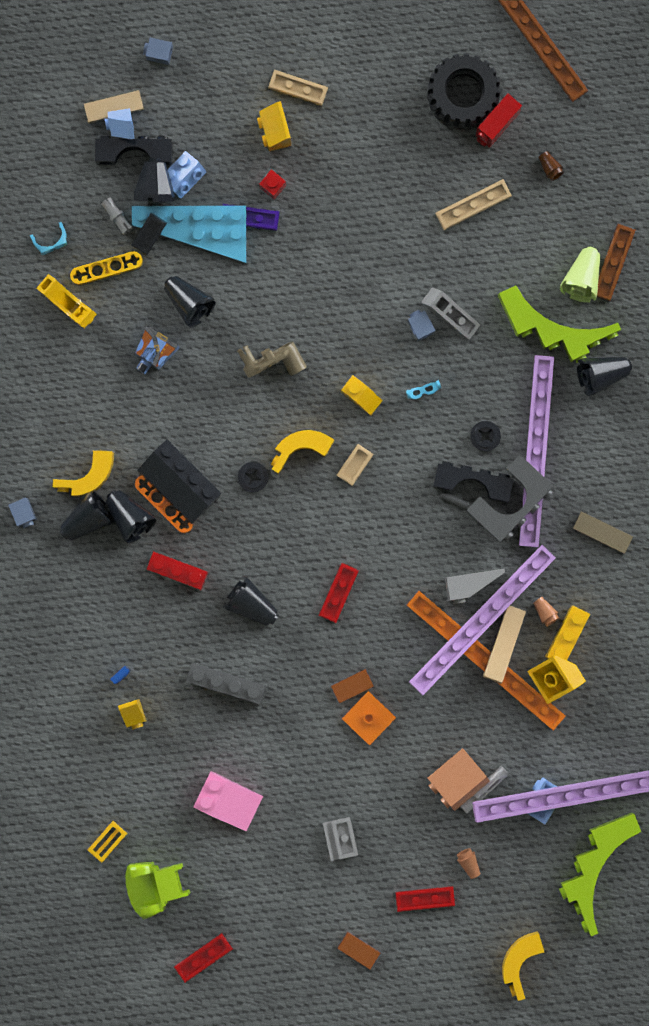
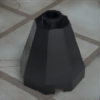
M149 158V161L144 162L134 191V200L153 202L174 201L175 193L166 163L161 162V158Z

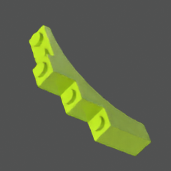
M517 286L498 294V298L517 337L520 335L522 338L527 337L533 333L532 330L534 329L543 349L549 348V351L559 347L561 342L570 362L576 361V363H579L578 360L587 358L586 355L590 353L587 346L594 348L601 344L600 340L605 338L608 341L614 339L621 330L619 323L596 329H574L559 325L546 319L534 310L524 299Z
M629 813L589 829V841L596 848L576 855V861L573 863L577 873L581 872L582 874L561 882L562 888H559L563 900L567 898L569 903L576 900V903L573 904L577 915H582L584 920L581 922L582 928L590 936L598 934L593 912L594 888L598 875L613 851L627 839L641 832L634 813Z

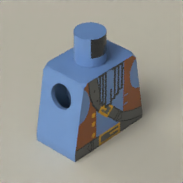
M148 325L135 353L142 359L136 369L146 374L152 365L159 370L179 349V345Z

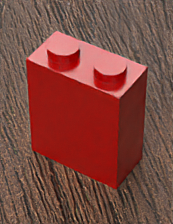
M507 93L477 128L475 136L478 138L476 140L485 147L487 145L490 148L520 114L522 105Z

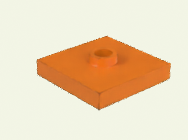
M368 691L342 720L368 745H371L396 717Z

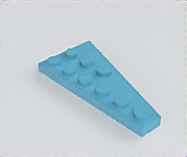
M132 206V226L142 228L152 212L167 222L160 235L246 263V206Z

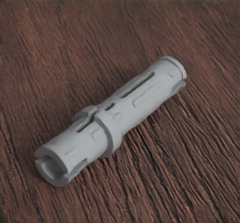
M500 766L488 777L490 782L460 807L468 814L473 808L472 802L483 800L509 773Z

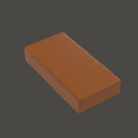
M366 669L331 687L338 702L341 703L374 686Z
M349 932L346 933L337 948L368 969L372 968L380 955L378 950Z

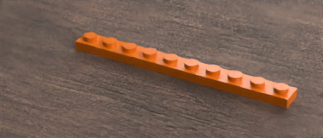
M420 591L406 605L447 641L461 628L458 623ZM476 640L463 654L485 672L491 652ZM507 667L503 682L498 684L554 731L566 716L551 703L547 704L540 693Z

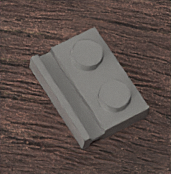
M350 817L323 823L331 861L358 855Z

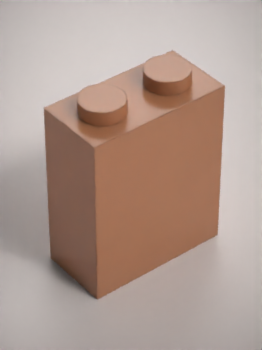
M463 748L428 777V780L431 782L428 786L435 794L439 792L443 796L441 801L447 809L451 806L454 811L490 782L488 777Z

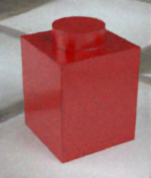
M271 169L259 183L261 190L275 200L286 187V181Z

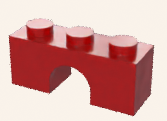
M154 551L147 566L149 571L202 590L208 572Z

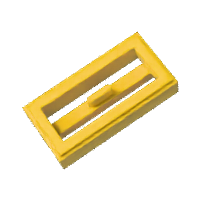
M112 821L90 846L88 851L102 863L127 835V832L117 825L116 822ZM114 827L116 830L109 836V838L103 843V845L95 852L93 849H94V848L97 846V844L104 838V836L111 830V828ZM120 832L121 836L101 857L99 854L102 852V850L109 844V842L116 836V834Z

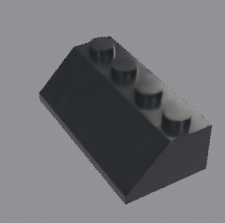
M168 439L137 470L191 524L214 504L221 495V492Z

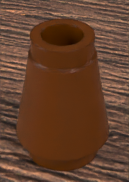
M548 151L538 157L546 177L550 178L551 181L563 175V167Z

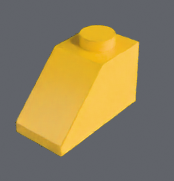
M354 375L341 389L342 394L369 415H372L383 401Z
M140 699L118 706L126 727L131 726L133 730L143 726L142 722H145L146 718Z

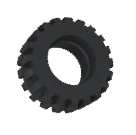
M464 53L463 56L455 54L451 59L445 58L441 65L438 64L435 67L428 84L427 99L430 103L431 112L434 111L436 119H441L443 125L447 127L451 125L456 130L459 128L470 130V127H479L498 105L501 94L500 79L496 77L497 72L494 67L490 68V63L486 60L484 62L481 61L480 56L469 57L470 53ZM458 76H468L476 80L482 90L479 102L468 108H461L452 104L446 96V87L450 80Z

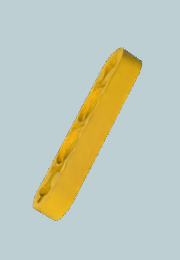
M128 252L76 267L71 271L70 278L76 285L87 284L136 270L142 266L143 259L138 252ZM131 256L139 258L137 265L128 263V268H125L122 258H125V261H130L132 259ZM113 261L121 263V268L118 271L111 269L110 265ZM95 266L102 267L103 272L100 276L93 275L92 270ZM89 268V274L92 278L88 279V276L85 275L82 276L81 281H78L77 278L74 279V276L77 275L76 272L80 271L81 274L87 273L85 269Z

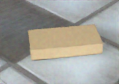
M357 444L336 476L353 486L374 454Z

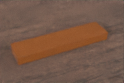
M617 224L599 274L598 298L611 301L635 234V229Z

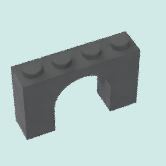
M520 454L506 470L525 488L526 502L524 506L514 514L504 515L496 512L479 497L467 509V512L500 543L503 540L507 542L513 536L511 531L516 526L520 528L527 521L525 517L529 513L534 514L540 507L538 503L542 499L547 500L553 494L551 489L554 486Z

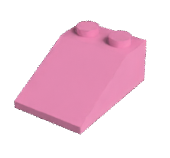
M211 771L194 808L247 831L263 796Z

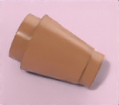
M543 597L533 603L542 624L545 623L546 626H550L559 619L558 612Z
M468 848L457 854V861L470 879L476 878L481 874L475 852Z

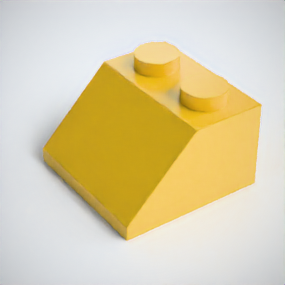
M281 101L259 111L260 117L257 118L259 129L263 128L265 135L262 136L264 147L268 146L269 151L291 146V137Z
M556 655L527 671L547 704L586 682L575 664Z

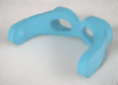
M62 222L59 223L62 236L53 246L45 247L38 245L33 234L30 235L34 246L41 252V255L48 254L54 251V249L67 245L66 231Z
M438 380L423 387L406 390L408 399H418L422 394L431 395L441 389V385ZM432 386L433 390L427 392L425 388ZM420 390L419 395H413V391Z

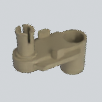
M293 341L274 351H271L269 348L261 352L263 357L255 360L248 345L243 346L246 355L241 348L237 350L245 364L243 370L248 378L281 360L290 376L299 373L307 367Z

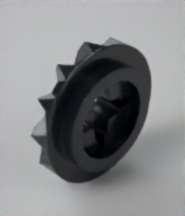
M481 421L471 430V442L475 448L481 451H491L500 443V429L491 421ZM479 430L484 433L491 430L489 435L491 441L484 440L480 442L482 435Z
M248 462L240 468L238 482L244 490L258 492L267 485L268 472L262 464ZM257 469L256 476L261 481L254 480L253 483L249 485L250 478L245 474H253V472H255V470Z

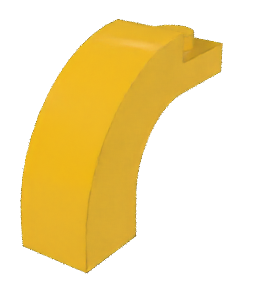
M49 274L36 288L84 329L97 315Z
M303 430L290 434L275 448L281 455H276L271 463L273 466L272 471L279 474L290 455L300 449H310L325 457L334 443V439L324 433L313 430Z
M93 450L92 467L85 477L78 480L53 479V487L57 488V492H69V489H72L71 496L73 497L85 496L91 491L98 490L110 476L114 453L112 451Z
M538 931L524 935L516 940L504 957L502 965L503 981L505 984L512 982L509 988L512 997L516 996L518 1001L525 999L519 978L522 963L533 955L544 953Z

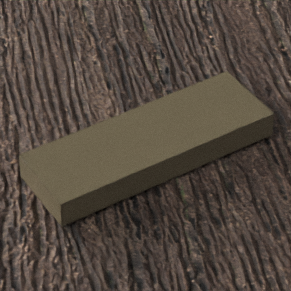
M582 511L573 526L574 530L625 554L633 536Z

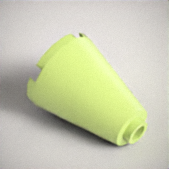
M593 247L582 249L561 282L560 291L564 295L567 292L571 294V299L580 302H590L591 299L596 300L600 254L597 249Z

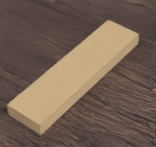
M504 179L435 214L443 230H446L512 197Z
M509 606L505 610L483 675L484 678L500 684L503 682L526 611L513 606Z

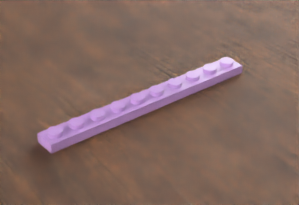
M535 355L526 461L544 476L554 357ZM523 488L522 507L526 502L525 488ZM542 500L538 503L540 507L534 514L529 513L525 517L527 521L520 527L519 546L539 547Z
M541 545L424 665L409 683L423 696L549 566L555 557Z
M649 771L472 802L475 822L649 792Z

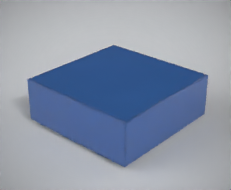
M124 666L111 678V681L114 684H118L130 673V670L127 666Z

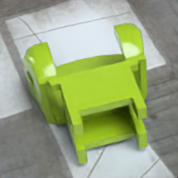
M154 862L130 863L127 866V893L135 912L143 920L164 911L168 901L189 896L190 890H182L178 870L182 869L183 863L160 869L158 865H154Z

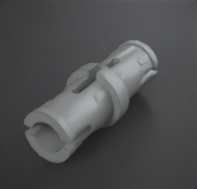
M111 197L107 198L108 201L104 200L101 205L110 215V220L115 222L123 235L127 234V232L129 233L133 227L123 216L124 212L119 210Z

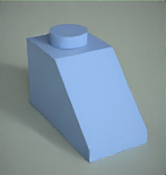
M130 108L108 112L105 124L106 130L111 131V136L135 139Z

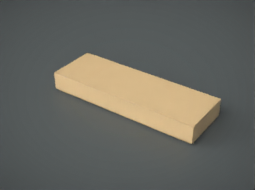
M274 70L268 89L322 106L328 87Z
M139 90L84 104L88 123L107 119L108 112L130 108L131 113L144 110Z

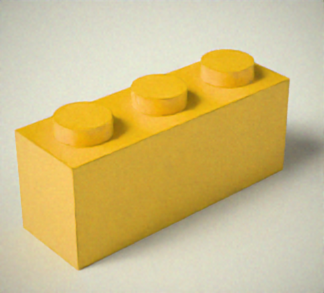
M573 605L570 606L545 657L549 659L556 655L567 660L590 614Z

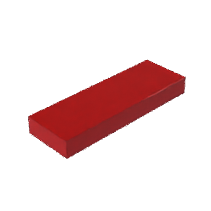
M341 563L319 616L334 623L337 622L359 570Z
M453 886L395 892L397 912L455 906Z
M221 933L179 962L174 968L186 983L233 950V948Z

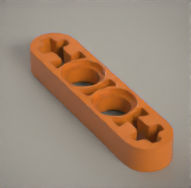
M139 476L135 481L137 490L181 533L190 532L193 528V524L190 522L188 523V529H180L181 523L176 520V523L172 521L179 515L177 510L174 516H167L166 508L172 505L164 497L160 503L153 502L152 495L158 492L156 489H153L148 496L145 494L149 492L146 488L140 489L139 486L141 484L139 481L141 479L145 481L146 479L143 476ZM148 482L147 485L152 489L153 486ZM183 516L180 517L183 521L187 520Z

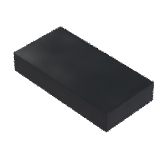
M151 212L131 246L148 255L167 222Z

